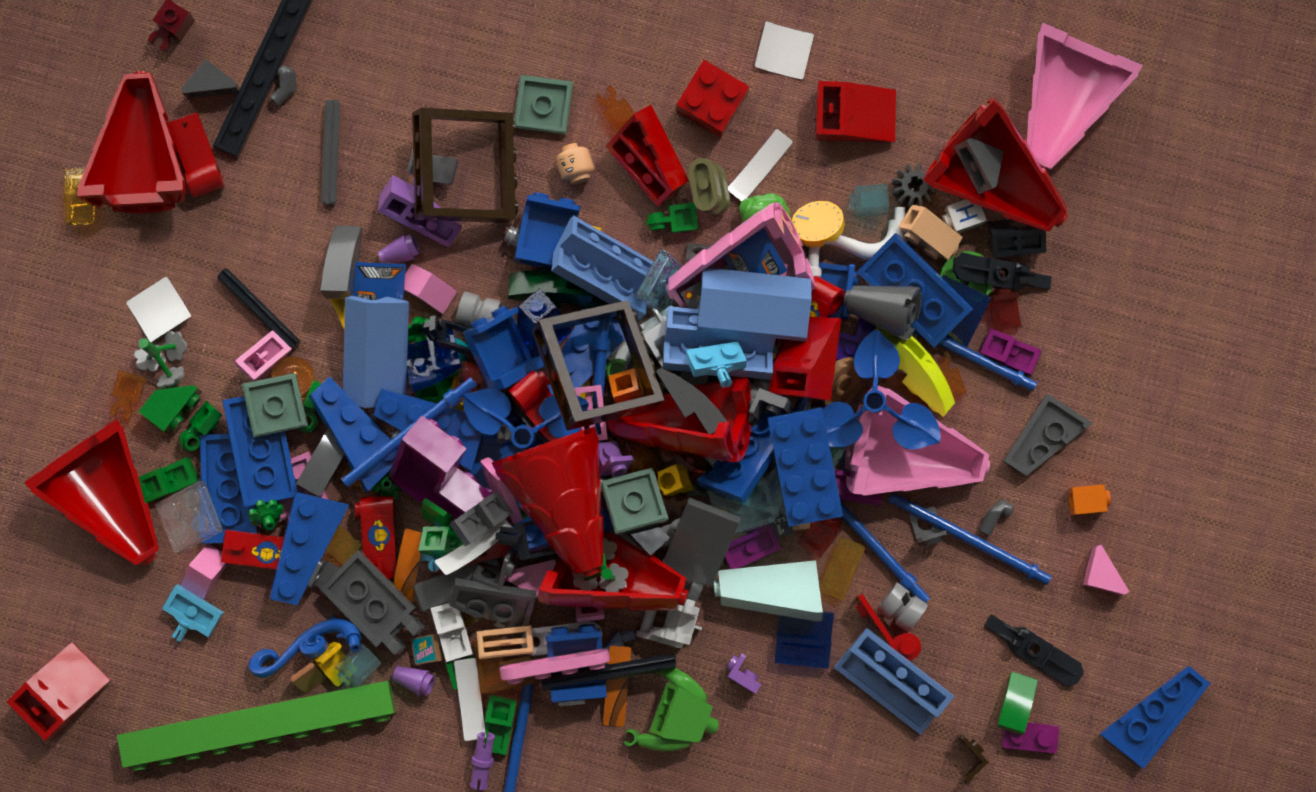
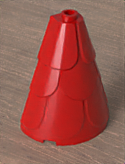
M136 71L134 74H124L106 113L107 119L93 146L94 150L78 184L77 196L92 206L100 208L102 204H105L108 207H112V211L121 213L146 214L173 209L176 202L183 203L186 184L175 153L176 147L167 124L168 115L159 89L151 73Z
M994 98L988 99L987 103L989 105L985 106L982 104L949 139L942 148L938 161L934 160L923 180L930 184L931 187L969 200L970 203L1003 213L1006 218L1049 232L1054 226L1060 227L1068 217L1066 214L1068 208L1046 169L1041 168L1026 140L1022 139L1004 107ZM970 138L1004 151L997 186L982 194H978L954 149V146Z
M731 377L732 384L729 387L725 385V388L721 387L719 380L701 385H693L708 397L728 421L719 422L714 434H708L696 413L689 418H685L669 392L664 393V401L655 410L606 421V428L613 436L653 448L660 446L668 450L691 453L724 462H739L747 452L752 423L748 420L750 416L749 403L752 398L749 378Z
M117 419L69 449L24 482L33 494L66 515L67 519L96 536L97 541L136 566L139 563L145 566L157 557L155 552L159 550L149 506L148 503L144 502L137 469L133 465L124 428L121 427Z
M596 427L570 434L492 462L496 475L521 504L523 511L542 531L546 542L574 574L583 573L584 577L600 572L598 567L603 565L604 517L601 515L599 437Z
M612 532L603 533V537L617 544V550L614 552L615 557L611 560L607 559L606 566L609 568L611 564L616 563L619 567L628 570L629 575L625 580L627 583L626 588L619 589L618 592H606V589H602L599 586V582L602 579L598 577L596 579L598 583L597 588L592 589V591L580 590V588L575 587L573 584L575 578L572 571L558 557L553 571L547 570L539 589L538 597L539 603L545 605L595 607L599 609L628 608L630 611L678 610L679 605L685 606L689 590H685L686 577L653 555L649 558L643 551L621 536L615 535Z

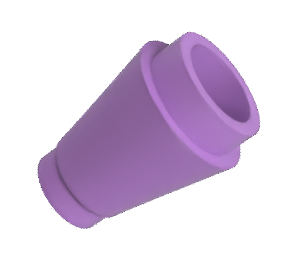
M404 234L383 248V250L378 251L381 262L389 264L414 260L415 256L420 254L418 243L412 234L409 236Z
M397 666L393 673L392 681L397 682V684L421 697L422 695L428 696L434 686L435 676L431 675L430 671Z

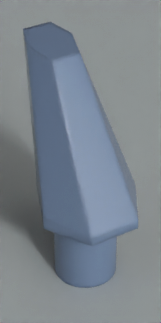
M618 629L615 630L602 649H608L609 651L610 646L625 647L624 643L636 639L633 630L630 629L620 634Z

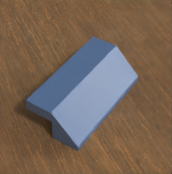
M573 215L553 252L552 272L609 304L629 300L630 306L635 310L637 320L639 321L646 315V303L638 298L636 294L638 290L641 292L642 283L646 280L645 278H647L648 272L651 271L650 269H652L651 267L654 262ZM658 276V279H657L656 282H655V285L657 284V282L660 281L659 276ZM650 282L649 285H650V292H651V291H652V290H651V286H653L654 289L656 288V286L654 287V283H653V282ZM639 296L646 302V296Z
M705 268L701 274V296L698 306L697 330L806 342L811 307V279Z
M356 296L345 298L343 391L360 407H376L382 388L406 395L408 301L391 297H384L374 301Z
M668 306L662 369L691 372L685 359L686 350L738 341L747 360L746 368L733 370L728 375L771 380L773 374V348L776 338L697 330L698 309Z
M868 628L850 645L834 666L837 671L920 735L935 716L938 718L954 698L952 693Z

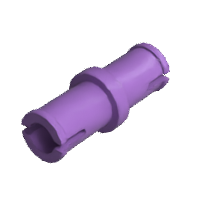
M485 732L477 734L476 751L471 760L473 771L470 787L476 790L478 779H481L479 790H485L488 787L489 769L493 766L494 761L491 756L495 735L488 733L486 743H484Z

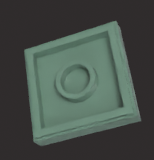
M520 75L514 118L516 129L567 136L573 82Z
M296 373L241 385L253 438L308 426Z
M653 467L601 481V491L615 535L668 521V515Z

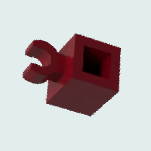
M165 0L152 20L159 30L150 34L148 42L153 45L158 38H162L163 44L160 46V49L166 52L170 47L171 36L181 42L195 19L190 12L173 1Z

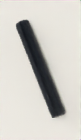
M228 268L223 269L218 274L217 279L270 331L273 330L291 350L299 345L300 340Z

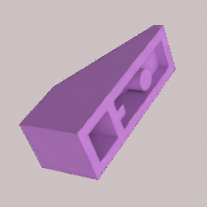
M392 175L379 195L378 212L447 247L450 246L462 228L458 221L415 220L414 186ZM434 202V208H441Z

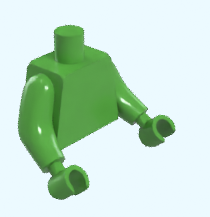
M677 668L655 672L653 674H662L672 684L666 683L649 731L653 734L642 733L640 735L638 730L628 729L625 732L632 733L634 741L623 742L627 746L639 743L640 747L656 751L681 750L691 746L692 742H700L704 732L714 734L718 729L719 722L716 718L710 717L712 705L707 703L706 693L693 678Z

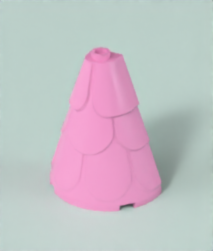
M1042 23L1038 33L1035 74L1033 75L1032 108L1028 113L1027 144L1041 168L1052 169L1085 137L1084 133L1135 80L1143 65L1089 45L1045 23Z
M774 202L755 213L732 232L725 234L709 249L700 251L669 277V284H666V290L670 299H675L680 308H688L680 292L701 280V274L705 268L720 269L725 266L727 262L723 256L762 228L765 229L787 268V272L781 274V276L811 279V290L816 289L809 260L808 258L805 259L802 241L792 220L782 205Z
M878 386V390L885 395L886 405L901 415L902 409L909 402L892 390ZM859 404L856 413L865 405ZM884 410L878 414L866 411L857 420L863 426V433L857 442L846 446L845 469L850 470V477L847 476L845 479L846 485L850 492L864 496L900 490L905 492L928 487L944 488L980 482L984 480V476L987 475L990 468L989 454L955 429L947 428L938 420L941 440L938 444L915 450L903 448L895 441L892 432L893 425L898 419Z

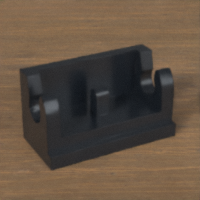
M1012 219L987 222V229L990 234L988 244L993 258L1046 253V231Z

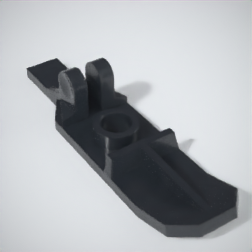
M960 252L954 257L952 271L959 280L1015 291L1026 286L1047 290L1051 288L1052 276L1030 272V267L1022 266L1019 263L986 258ZM1000 269L1005 272L1004 278L999 275Z
M992 614L984 624L985 627L1005 639L1010 651L1064 685H1076L1083 676L1084 670L1081 662L1027 628L1011 627ZM1032 644L1038 646L1039 651L1037 654L1030 652L1029 648Z

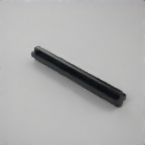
M666 654L605 665L606 667L596 670H589V668L579 669L578 672L563 675L561 672L541 679V684L544 691L673 670L677 667L674 654Z

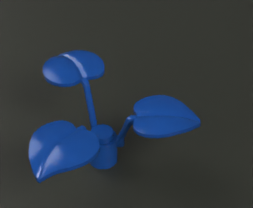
M874 330L863 339L854 356V367L857 374L864 379L873 377L872 390L864 396L865 406L856 414H854L852 407L844 402H833L823 409L829 446L846 447L854 444L863 433V426L857 419L866 411L878 414L883 410L898 419L893 425L892 432L895 441L903 448L915 450L938 444L941 440L940 428L929 409L918 403H909L904 406L900 415L886 405L885 395L878 390V377H891L897 371L900 364L897 349L879 330Z
M487 388L463 395L464 411L468 420L477 431L486 435H494L499 432L503 423L512 432V442L515 446L521 448V452L527 450V447L534 442L535 432L547 425L549 432L556 438H562L581 430V428L566 430L554 395L542 402L539 413L545 421L534 428L528 425H520L515 428L505 419L511 412V403L506 394L500 390ZM577 396L582 412L587 411L589 407L588 401ZM516 499L517 505L520 509H522L521 504Z

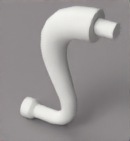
M895 207L894 220H889L887 235L881 242L874 244L864 243L840 235L834 242L830 243L828 241L823 244L835 245L857 257L869 260L895 233L907 243L908 240L904 237L905 232L898 227L905 217V207ZM809 247L808 260L813 277H821V268L819 267V251L821 247Z

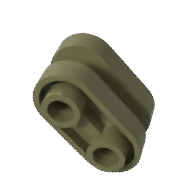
M705 158L694 160L689 167V179L695 206L712 215L724 214L730 206V196L724 168Z

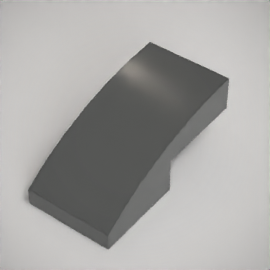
M496 490L452 521L450 526L463 545L467 546L513 512L498 490Z

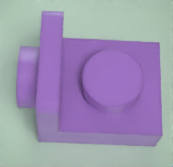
M617 441L599 443L600 477H619L624 475L634 461L632 455L622 456Z
M743 653L739 657L733 655L725 668L729 671L727 677L756 694L762 685L757 682L759 677L746 668L743 672L738 670L746 655Z

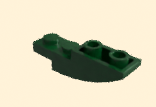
M531 270L510 274L507 299L560 308L562 303L586 308H595L609 304L557 275L552 270Z

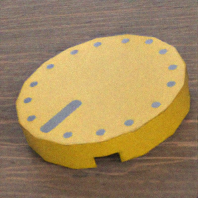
M828 201L808 203L799 208L792 217V222L802 244L807 247L824 246L823 243L828 241L830 243L834 242L843 233L845 227L841 209Z

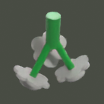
M168 331L165 334L166 341L162 346L154 345L146 338H143L138 343L140 350L134 353V357L137 359L136 366L139 370L145 371L148 369L150 372H155L158 366L161 367L165 374L158 378V388H164L165 386L173 387L184 376V368L180 366L169 369L165 364L166 358L161 353L162 351H167V358L170 361L183 359V353L187 350V343L182 339L180 332Z
M603 537V565L599 568L600 572L584 577L583 573L574 574L572 572L575 578L573 581L575 587L580 588V590L592 591V589L597 588L598 583L596 579L600 577L602 580H600L599 586L602 589H606V592H618L619 589L626 588L627 583L625 580L629 575L628 570L619 567L616 563L611 564L609 568L606 566V560H611L615 557L614 552L617 550L616 542L608 541L606 537Z

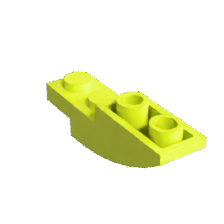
M876 327L875 330H879L898 351L900 358L898 369L908 374L902 383L907 386L911 393L918 395L924 400L931 410L944 417L955 404V401L943 373L930 354L913 336L905 341Z

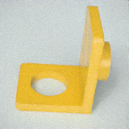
M332 642L326 651L314 658L313 661L335 686H339L356 671V667L341 651L340 648L342 646L340 643Z

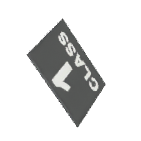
M786 514L766 518L767 525H771L776 538L794 534L793 527L788 526Z

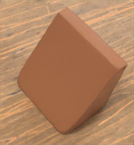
M311 662L291 676V681L305 694L327 679L315 662Z

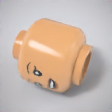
M577 143L562 147L563 152L556 158L562 180L575 185L591 179L590 175L594 172L595 168L589 150L586 147H578Z

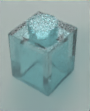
M887 184L854 187L853 194H849V208L855 211V217L888 214Z
M360 644V651H350L335 666V669L339 672L336 676L346 686L351 684L353 687H358L381 664L364 644Z

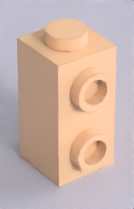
M917 205L910 207L898 226L905 232L904 237L908 241L916 245L919 243L924 247L923 252L935 260L938 257L949 260L958 250V244L963 238L926 207Z

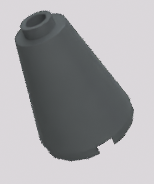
M855 285L851 290L848 289L846 291L844 305L847 306L849 313L901 340L907 341L915 328L910 326L914 320H918L920 315L922 292H919L921 290L919 287Z

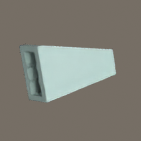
M816 560L719 570L718 580H714L715 597L720 596L722 606L811 621H822L823 610Z

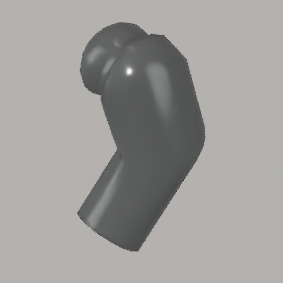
M281 66L278 69L277 75L280 80V88L270 96L278 106L287 100L297 89L296 73L294 69L288 66Z
M999 500L987 511L979 529L991 535L1001 514L1005 517H1010L1014 505L1007 503V500Z

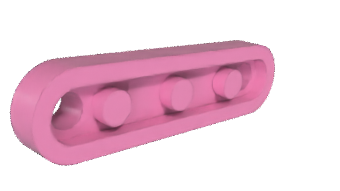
M595 649L509 664L499 669L502 680H507L508 684L523 682V677L534 676L535 679H544L551 677L552 672L562 671L563 675L578 672V668L589 666V670L601 669L606 667L605 663L610 661L608 649Z

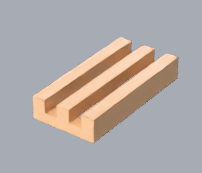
M531 625L477 631L479 659L534 654ZM516 633H526L527 636L525 638L483 642V637ZM525 643L528 648L484 653V648Z

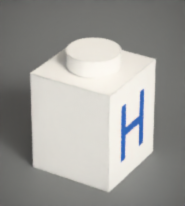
M966 199L947 206L944 210L945 214L942 215L943 222L958 234L981 226L987 221L982 206L970 203Z

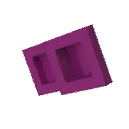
M990 329L980 354L1032 376L1042 350L1017 341L1015 337Z

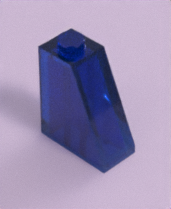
M540 288L520 304L518 308L517 327L532 358L540 356L532 333L533 327L541 319L561 315L557 307ZM570 327L554 330L558 343L572 332Z

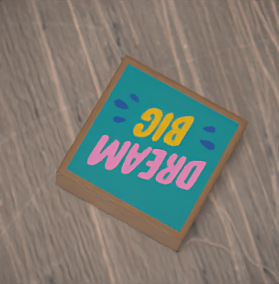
M438 634L411 638L415 665L442 661Z

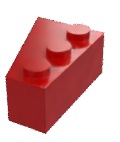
M652 105L633 114L605 146L657 207L674 197L689 181Z

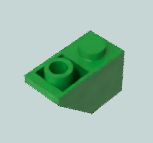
M194 385L155 390L138 412L166 433H170L171 430L176 431L184 421L182 416L188 409L192 410L201 399L199 395L202 390Z

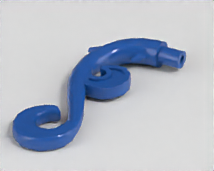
M332 615L331 620L318 623L298 636L280 658L274 650H259L250 659L249 670L255 677L266 678L283 667L300 650L305 657L316 658L327 649V642L322 635L338 633L337 637L345 639V642L349 644L351 652H358L361 649V635L358 628L352 622ZM269 659L276 661L271 666L262 667V664Z

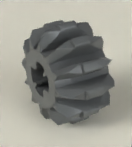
M919 163L916 165L915 171H913L910 164L905 166L906 173L899 169L896 172L898 178L893 179L891 182L892 185L898 187L892 191V195L901 194L897 203L902 204L904 200H907V209H910L914 202L917 206L923 207V201L926 203L932 201V197L929 194L937 192L936 188L931 187L930 184L923 180L928 168L924 173L920 172L922 166ZM911 181H915V185L919 183L920 187L917 192L913 191L914 188L912 190L909 189Z

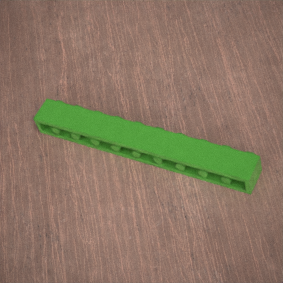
M389 680L119 734L117 739L122 767L131 766V771L148 768V762L158 761V765L161 766L175 763L174 757L185 755L186 760L201 758V752L212 750V754L216 755L229 752L228 746L239 744L241 750L256 747L255 741L266 739V743L271 744L283 741V735L293 734V738L296 739L310 736L309 730L320 728V733L337 730L336 725L347 723V728L364 725L363 719L374 717V723L390 720V714L396 713L391 681Z

